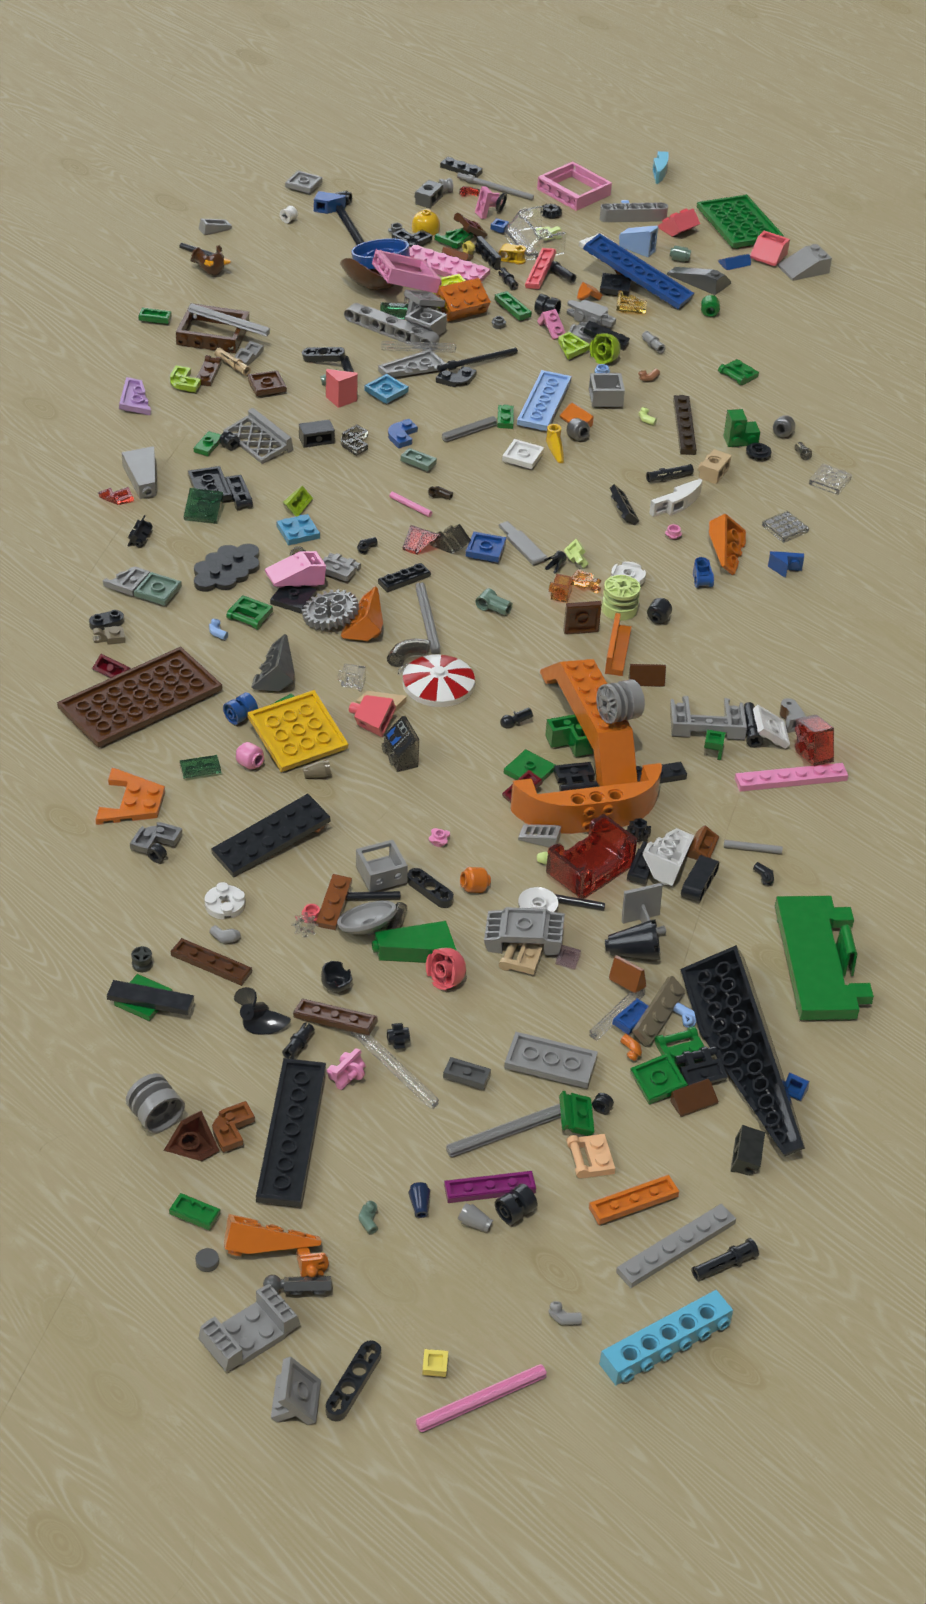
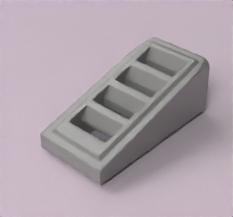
M200 219L199 230L204 235L232 229V225L224 219Z
M523 824L518 840L556 849L561 835V826Z

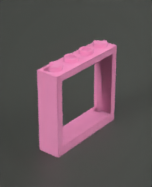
M570 162L538 176L537 183L539 191L575 211L610 196L612 182L575 162ZM573 177L590 186L593 190L577 195L557 183Z
M375 250L372 264L387 283L437 293L442 283L441 278L425 260Z

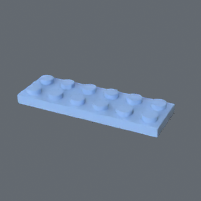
M541 370L517 419V425L547 431V426L551 424L568 389L571 376Z

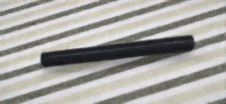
M337 205L336 211L357 245L364 243V239L343 205Z

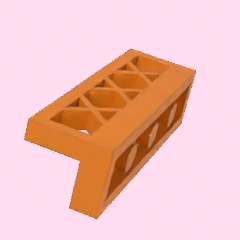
M615 613L605 674L623 676L632 626L619 625L621 616L619 613Z

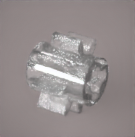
M303 912L302 917L295 915L297 920L291 924L295 926V934L302 933V938L307 937L308 933L311 935L315 934L313 929L318 926L314 922L316 916L308 917L307 912ZM302 923H308V927H302Z

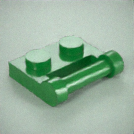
M738 359L726 365L721 364L718 368V372L728 375L740 385H744L759 376L758 371Z
M242 595L227 611L226 618L241 621L259 630L262 623L273 612V606ZM237 612H240V613L246 614V615H248V616L254 617L255 619L250 618V617H247V616L242 615V614H239V613H237Z
M695 1026L687 1028L686 1031L671 1035L655 1036V1044L661 1055L669 1053L674 1062L675 1056L682 1055V1052L698 1051L699 1048L705 1047L698 1036ZM688 1038L691 1040L689 1042L681 1043L670 1047H667L666 1045ZM702 1059L694 1060L695 1063L703 1061ZM684 1063L676 1064V1066H677V1067H681V1066H685V1064H684Z

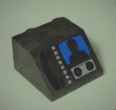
M402 716L384 734V743H382L383 753L388 755L390 765L394 766L397 772L417 768L419 762L420 739L406 716Z

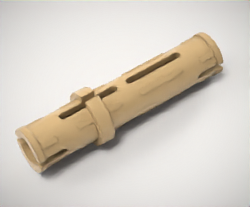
M222 348L215 350V356L221 357L225 363L232 366L233 370L239 371L245 376L250 374L251 368L244 364L241 359H236Z

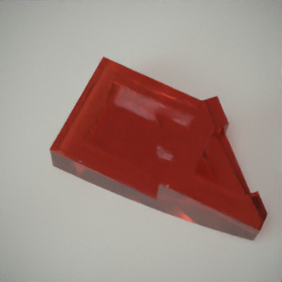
M129 486L115 492L112 491L111 487L98 492L100 498L116 505L134 501Z

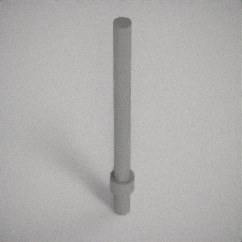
M462 173L457 175V178L466 180L471 184L476 183L529 200L534 199L533 194L482 180L474 175Z

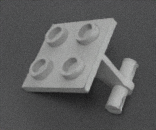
M662 883L624 891L621 920L623 924L636 920L644 923L650 920L649 917L660 915ZM664 925L656 928L658 935L666 934Z

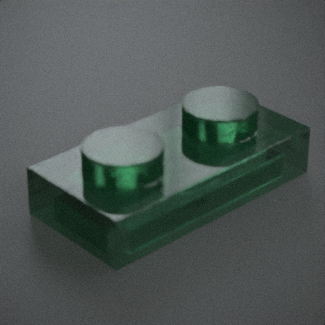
M381 302L380 311L406 320L405 316L408 315L406 313L409 304Z
M217 755L180 760L183 779L221 773V766Z

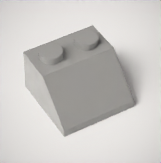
M421 305L405 316L408 322L437 333L438 336L446 331L447 314Z

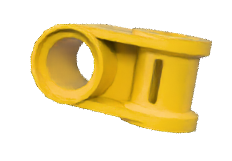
M505 243L498 252L502 262L524 264L526 262L524 258L525 246Z

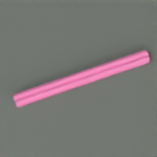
M542 1364L525 1370L417 1418L416 1426L420 1432H424L544 1379L547 1373L546 1369Z

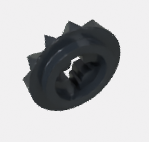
M545 204L541 206L540 214L547 218H556L562 214V209L556 204Z
M752 443L746 447V455L755 460H767L772 453L771 448L763 443Z

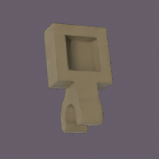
M122 626L106 627L104 631L100 628L93 629V634L98 635L93 636L94 643L107 641V644L125 643V634Z

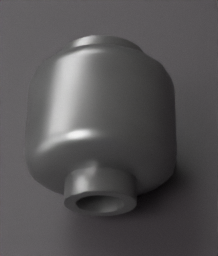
M787 415L780 416L773 423L774 433L781 438L788 437L795 430V421Z
M574 418L568 423L566 431L569 437L577 441H583L590 433V426L587 422Z

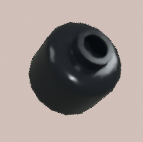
M656 598L648 607L647 615L654 623H665L672 613V605L665 598Z

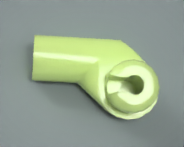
M642 407L639 412L641 421L655 426L657 418L649 416V409Z

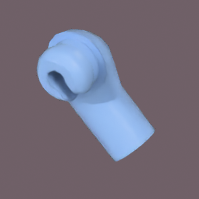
M213 618L211 624H209L210 633L217 638L226 640L228 632L221 630L219 626L220 620Z
M679 1002L676 1003L673 1011L682 1016L685 1027H693L696 1024L695 1012Z

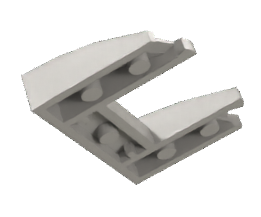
M683 696V703L675 704L673 699L670 700L672 736L690 737L691 731L707 732V730L726 732L727 739L745 740L747 725L743 703H740L739 707L735 705L730 706V699L724 698V716L690 715L688 696Z

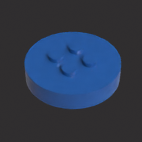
M394 238L367 241L355 246L351 250L352 259L368 269H376L372 264L376 249L410 257L409 243L405 240Z

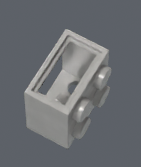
M590 373L589 393L592 407H623L625 389L621 373Z
M394 840L356 849V867L369 892L407 883L408 865ZM389 847V856L366 861L363 853Z

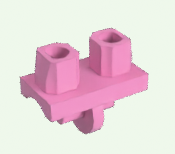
M355 1049L351 1053L344 1052L340 1056V1064L338 1066L331 1065L327 1069L329 1079L335 1081L338 1089L342 1090L353 1079L361 1080L365 1076L363 1069L366 1065L361 1058V1050Z

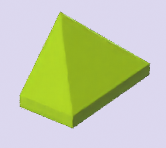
M301 486L283 503L297 517L313 498Z

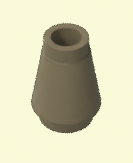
M322 759L303 767L305 778H322L332 775L329 760L324 761Z

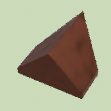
M198 1111L181 1120L163 1151L202 1161L220 1150L202 1111Z

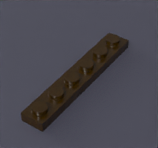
M674 395L673 403L680 455H696L697 448L690 397Z

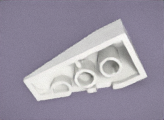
M676 828L666 833L664 838L659 837L654 843L649 842L642 855L654 879H657L664 885L673 886L694 835Z

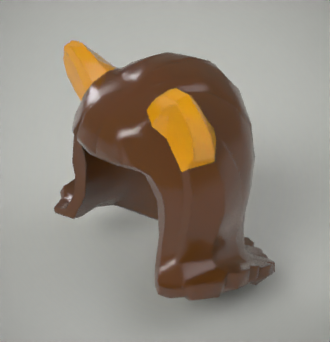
M220 245L216 246V252L210 256L205 255L201 248L197 247L194 249L190 259L193 263H199L200 267L210 275L219 274L225 265L231 263L221 253L222 247Z

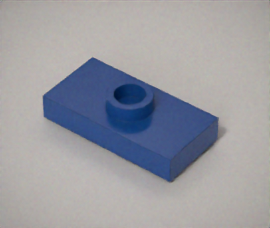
M637 998L613 1018L612 1024L629 1035L648 1008V1005Z

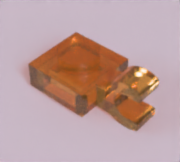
M577 570L570 578V584L585 589L588 586L594 593H598L601 590V587H598L601 580L593 578V574Z

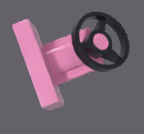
M481 186L475 213L481 219H486L489 207H496V211L501 212L507 200V193L503 192L501 195L499 193H492L486 186Z

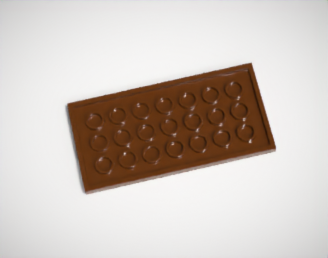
M180 646L57 702V707L99 748L221 691L222 684Z

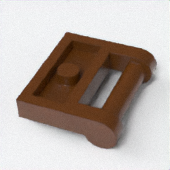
M460 213L454 215V220L460 222L463 225V230L467 233L472 232L475 237L482 236L484 239L487 237L488 234L476 221H470Z

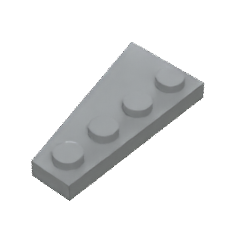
M429 349L378 365V371L382 375L388 374L391 377L438 371L437 366L446 363Z

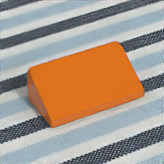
M574 403L569 404L560 414V418L568 423L574 418H579L587 422L590 427L593 426V415Z

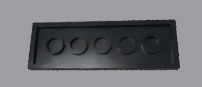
M307 793L211 848V852L234 878L331 822V818Z

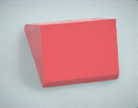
M326 369V398L338 408L356 402L358 373Z

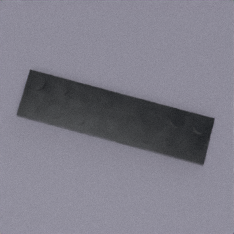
M283 1058L256 1193V1203L301 1207L326 1071V1063Z

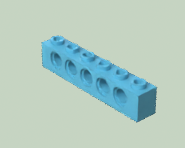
M714 1290L602 1350L599 1365L615 1386L622 1382H629L636 1374L642 1371L647 1372L658 1362L669 1360L673 1354L689 1349L693 1343L699 1340H706L719 1329H726L731 1323L733 1309L721 1294Z

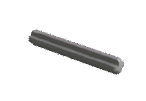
M491 416L442 433V440L447 442L492 427L497 424V418Z

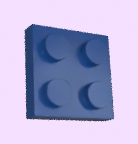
M473 531L465 557L499 563L506 544V537Z

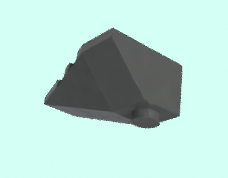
M674 267L667 272L668 276L713 295L718 294L731 284V281L725 274L713 269Z
M284 634L271 645L265 656L267 659L259 667L261 673L260 675H255L251 686L254 690L281 691L284 687L288 688L292 685L295 672L288 636Z

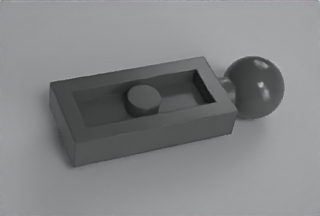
M268 1275L263 1281V1287L270 1284L276 1292L284 1289V1291H289V1294L292 1295L303 1294V1291H312L313 1294H325L328 1290H331V1276H315L313 1278L299 1276L280 1279L277 1275Z

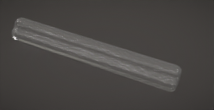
M645 989L637 993L631 991L589 1031V1036L594 1040L601 1038L613 1026V1018L637 998L640 1000L645 995Z

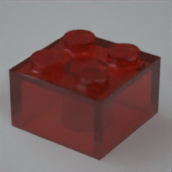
M818 715L796 719V752L813 766L834 762V727Z

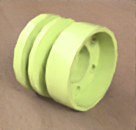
M626 575L609 577L604 584L603 613L611 619L615 618V613L621 614L620 621L629 620L636 616L641 590L640 583Z

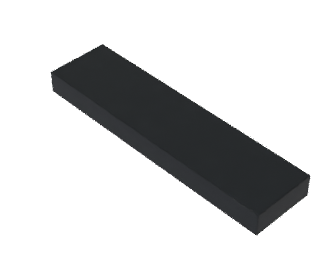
M113 980L107 993V1000L189 1015L194 1003V995Z

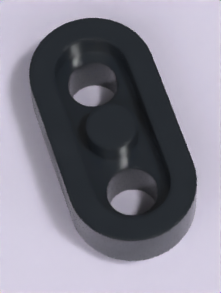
M118 610L95 614L89 618V627L92 630L94 628L104 630L106 627L121 626L124 623V614Z

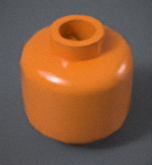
M467 867L460 875V885L469 893H483L491 883L490 875L482 867Z

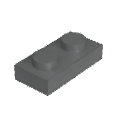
M450 1057L443 1072V1078L484 1090L491 1075L490 1068Z

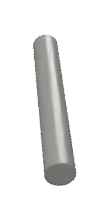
M724 840L725 848L782 854L783 846Z

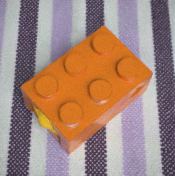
M479 278L441 286L436 296L445 301L444 307H440L442 313L447 314V322L485 313L491 303Z

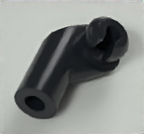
M757 862L753 870L761 874L763 884L771 885L774 882L773 870Z

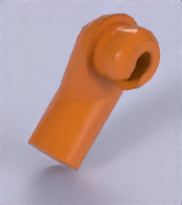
M625 1034L620 1042L630 1049L627 1056L631 1060L636 1061L642 1055L641 1045L628 1034Z

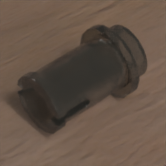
M798 442L800 447L796 444L795 450L803 460L810 459L812 457V450L807 448L802 442Z

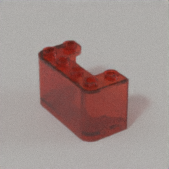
M605 814L594 818L590 822L588 837L578 841L573 847L564 850V846L558 843L552 845L547 852L546 873L581 899L587 898L630 869L635 858L637 838Z

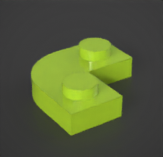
M178 365L174 367L170 374L171 385L176 389L188 392H196L201 385V379L189 377L191 368Z

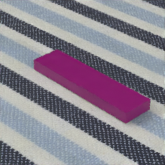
M532 1171L444 1181L448 1203L499 1198L505 1193H509L511 1189L521 1183L527 1185L533 1193H536V1184Z

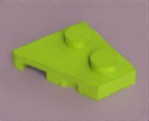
M571 332L558 336V343L568 360L590 350V344Z

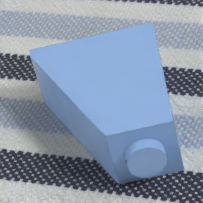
M658 226L627 228L619 236V246L645 257H650L656 252Z

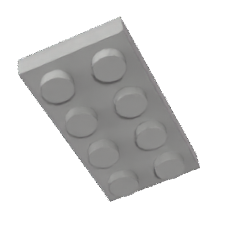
M515 1032L504 1068L587 1089L598 1052Z

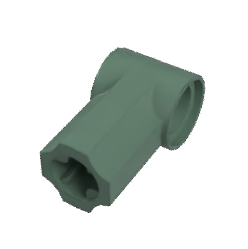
M490 588L485 589L475 600V604L480 610L491 609L505 616L510 614L513 605L512 602L497 596L496 592Z

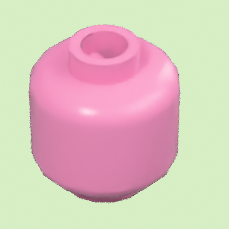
M245 742L236 750V761L247 769H256L264 761L263 750L253 743Z

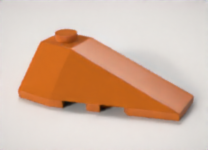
M725 513L709 521V535L721 566L731 575H734L739 564L738 557L742 555L741 549L746 544V530Z
M375 586L363 595L359 601L358 614L354 615L355 619H350V624H345L341 633L342 638L368 641L372 637L376 638L381 634L383 619L379 591Z
M228 1214L224 1248L231 1255L241 1256L242 1253L252 1254L320 1246L322 1240L319 1236L291 1229L286 1233L283 1232V1228L274 1224L263 1227L258 1223V1220Z

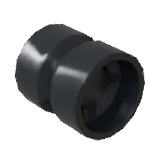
M545 294L538 295L534 305L536 313L542 314V312L556 309L559 314L561 309L560 299L550 298Z
M523 1183L495 1200V1208L498 1215L508 1225H513L523 1215L529 1214L538 1206L533 1191Z

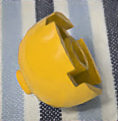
M425 209L415 214L412 220V231L414 233L420 230H424L432 236L439 233L440 221L434 212Z

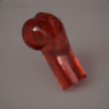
M462 186L459 189L461 196H466V194L479 196L480 189Z

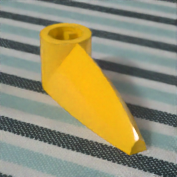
M550 424L547 426V445L557 462L564 463L561 426Z

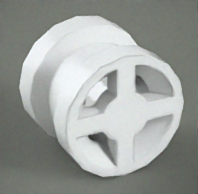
M288 206L280 211V218L285 223H289L298 217L297 210L293 206Z

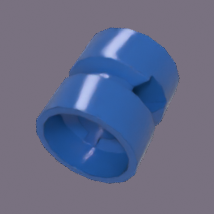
M247 692L223 705L224 714L233 725L248 718V712L258 709L256 700Z

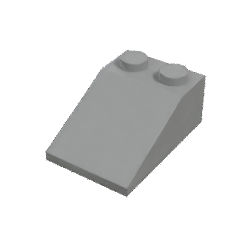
M818 244L805 246L779 263L778 267L794 281L828 274L832 258Z

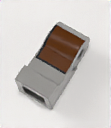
M783 699L779 715L786 721L787 732L805 730L807 717L800 706L793 699Z

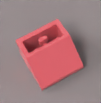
M686 208L681 210L680 213L671 214L670 218L667 217L661 220L662 223L658 225V228L673 237L696 227L700 222L694 208L690 210Z
M763 231L756 240L750 258L758 262L767 263L770 266H776L788 254L790 239Z

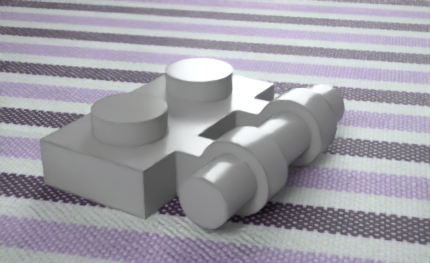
M329 553L328 557L323 559L326 565L325 574L346 582L355 574V569L359 570L361 568V563L356 562L355 559L344 558L338 553Z

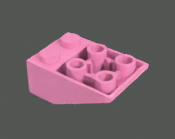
M301 551L266 568L265 573L272 584L279 588L285 586L301 587L302 585L316 587L324 585L326 565L317 551Z

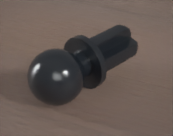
M529 707L517 713L514 711V716L504 715L500 720V724L506 729L512 728L516 722L521 725L520 722L533 717V712Z

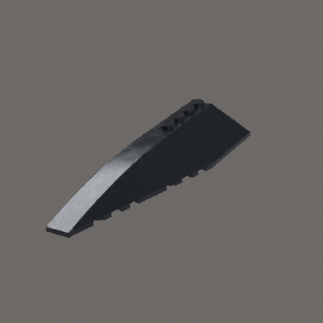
M737 945L681 968L680 970L692 1009L695 1012L700 1034L710 1048H716L717 1055L715 1056L721 1058L726 1072L783 1155L788 1156L805 1149L782 1068L745 958Z

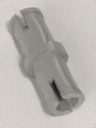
M645 331L642 334V339L648 343L649 347L654 348L658 353L665 351V345L660 342L659 338L650 334L649 331Z

